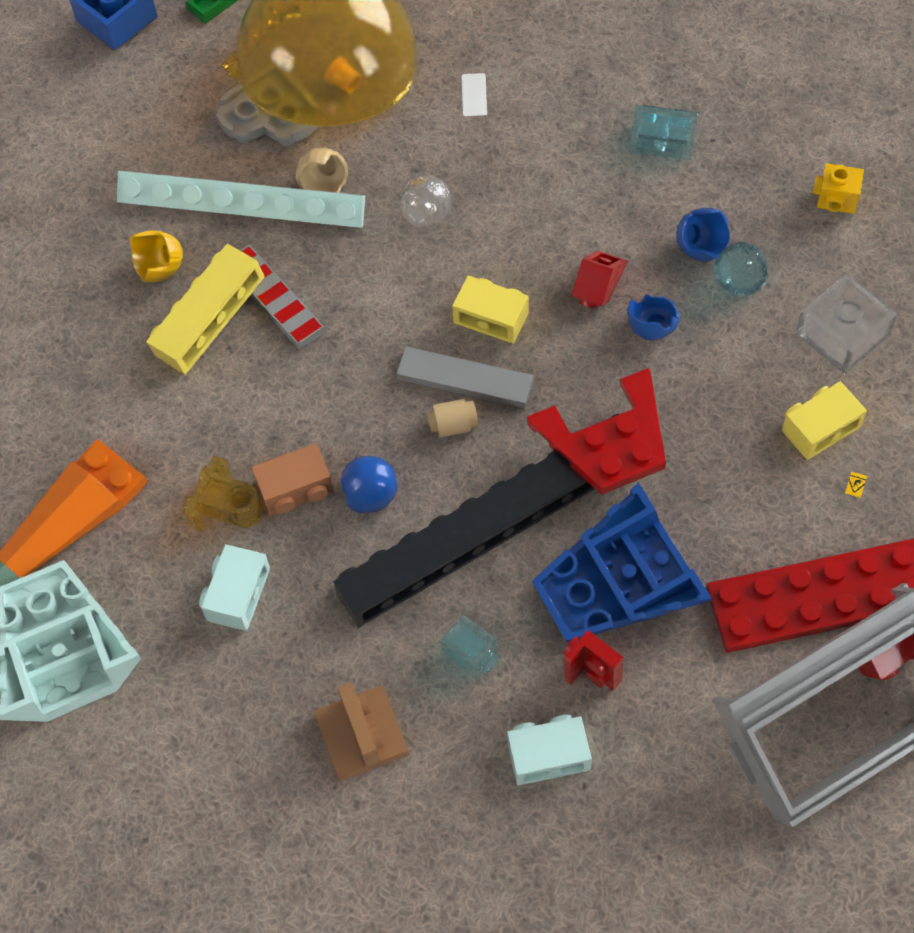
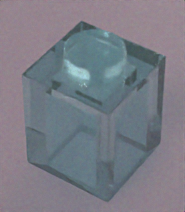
M465 615L461 616L440 641L442 655L475 679L483 671L485 673L490 672L499 659L498 639Z

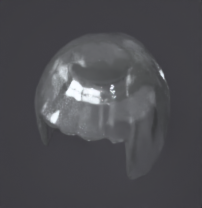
M419 175L407 182L400 192L399 200L402 214L410 225L417 228L427 229L438 225L440 221L446 218L452 208V197L448 186L434 176Z

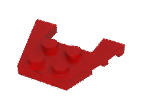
M649 368L620 379V387L633 409L577 432H569L555 405L527 416L528 427L534 433L537 431L547 440L550 448L560 452L570 462V466L601 495L659 472L666 467L657 405Z

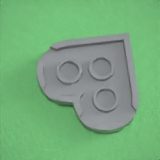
M278 60L226 92L219 100L220 106L216 113L218 124L222 131L230 137L236 138L240 143H249L253 139L267 135L283 146H290L297 141L307 138L321 123L318 103L313 95Z

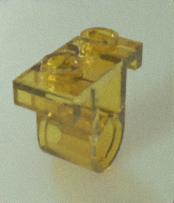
M213 455L209 465L204 466L198 479L199 485L194 495H190L187 498L184 506V515L190 529L203 533L206 527L203 521L204 516L240 528L252 527L261 519L262 507L257 491L248 483L230 478L231 472L226 459ZM241 503H250L245 508H237Z

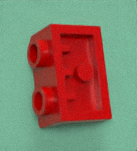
M589 630L581 638L576 636L568 643L563 652V655H565V681L571 685L584 669L587 671L585 673L587 678L600 688L606 685L614 691L622 682L624 657Z

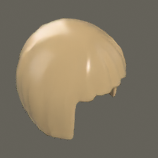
M325 147L313 148L302 155L298 161L295 171L296 180L301 189L339 193L341 187L346 183L348 176L347 164L343 156L337 151Z

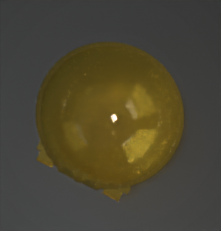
M252 0L245 11L239 27L236 50H233L222 63V67L225 71L229 72L231 78L240 81L247 96L267 113L302 125L338 126L374 117L397 103L407 93L415 78L417 51L409 17L399 0Z

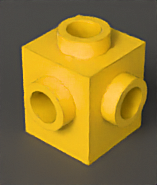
M825 163L823 175H816L813 194L818 195L816 208L826 209L831 212L855 214L861 194L864 169Z

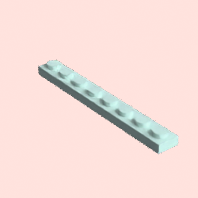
M118 171L117 184L118 203L363 227L365 195L130 171Z

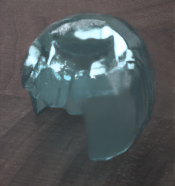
M738 242L724 248L713 264L716 282L723 291L732 296L742 298L753 296L764 287L768 278V265L765 255L756 245L748 242Z

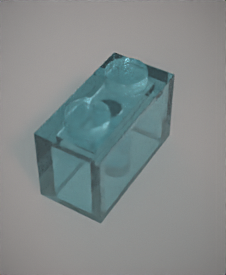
M636 104L629 152L691 160L698 112Z

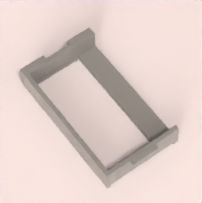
M902 583L891 590L896 600L733 700L721 696L712 699L733 739L727 745L747 784L756 783L775 820L794 827L914 750L913 722L789 801L754 734L758 729L912 634L914 635V588H909L907 583Z

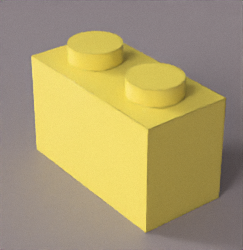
M468 275L452 305L453 322L514 344L529 314V296L517 289H507L493 284L487 279H478Z
M840 381L830 388L828 386L822 387L806 403H796L785 413L782 432L806 460H809L862 426L867 410Z

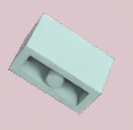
M225 544L221 556L217 555L214 559L211 583L209 587H204L199 600V606L207 621L243 631L248 630L270 571L266 554Z
M561 715L552 718L550 723L536 726L532 722L522 723L515 726L512 731H507L508 747L517 786L591 770L592 757L581 716L572 718L571 715Z

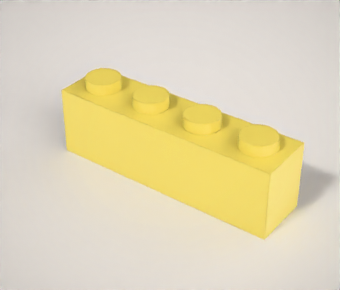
M227 243L220 252L213 256L210 265L201 276L194 279L190 289L182 299L172 306L170 313L163 322L152 330L146 342L154 355L186 375L265 278L258 261Z

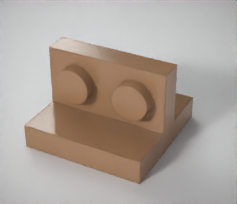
M350 682L337 687L341 698L340 701L314 710L339 781L409 755L383 685L356 694L353 684Z

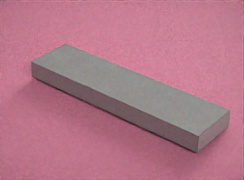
M407 346L396 373L397 380L523 409L526 408L534 382V375Z

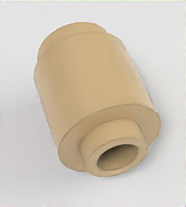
M465 399L435 404L432 405L433 412L427 413L431 433L437 432L439 438L471 432V428L479 426L473 400L465 402Z

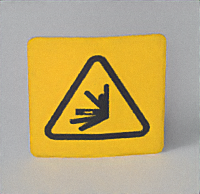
M851 472L845 494L861 498L867 476Z

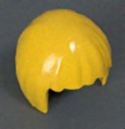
M156 230L139 232L130 237L133 267L143 282H161L170 278L178 271L182 263L183 250L175 237Z

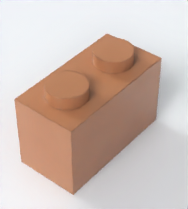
M317 443L251 466L269 516L275 513H288L295 506L308 501H321L329 493L334 492L331 476Z

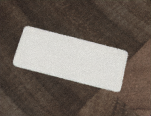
M484 73L462 75L464 116L487 115L486 76Z

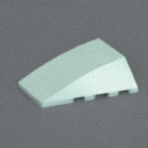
M64 560L0 587V720L40 722L53 720L117 692L141 660L139 654L127 642L117 626L112 623L102 607L94 600L87 588Z

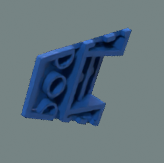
M639 482L630 490V494L619 504H614L606 512L607 515L596 526L586 530L580 536L581 539L570 550L566 549L532 581L567 643L576 636L581 638L587 630L596 635L712 601L711 596L694 569L690 570L659 521L655 507Z

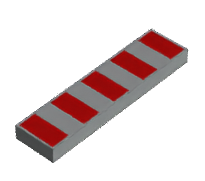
M250 244L240 250L258 261L265 277L250 296L298 350H301L326 333L321 322Z

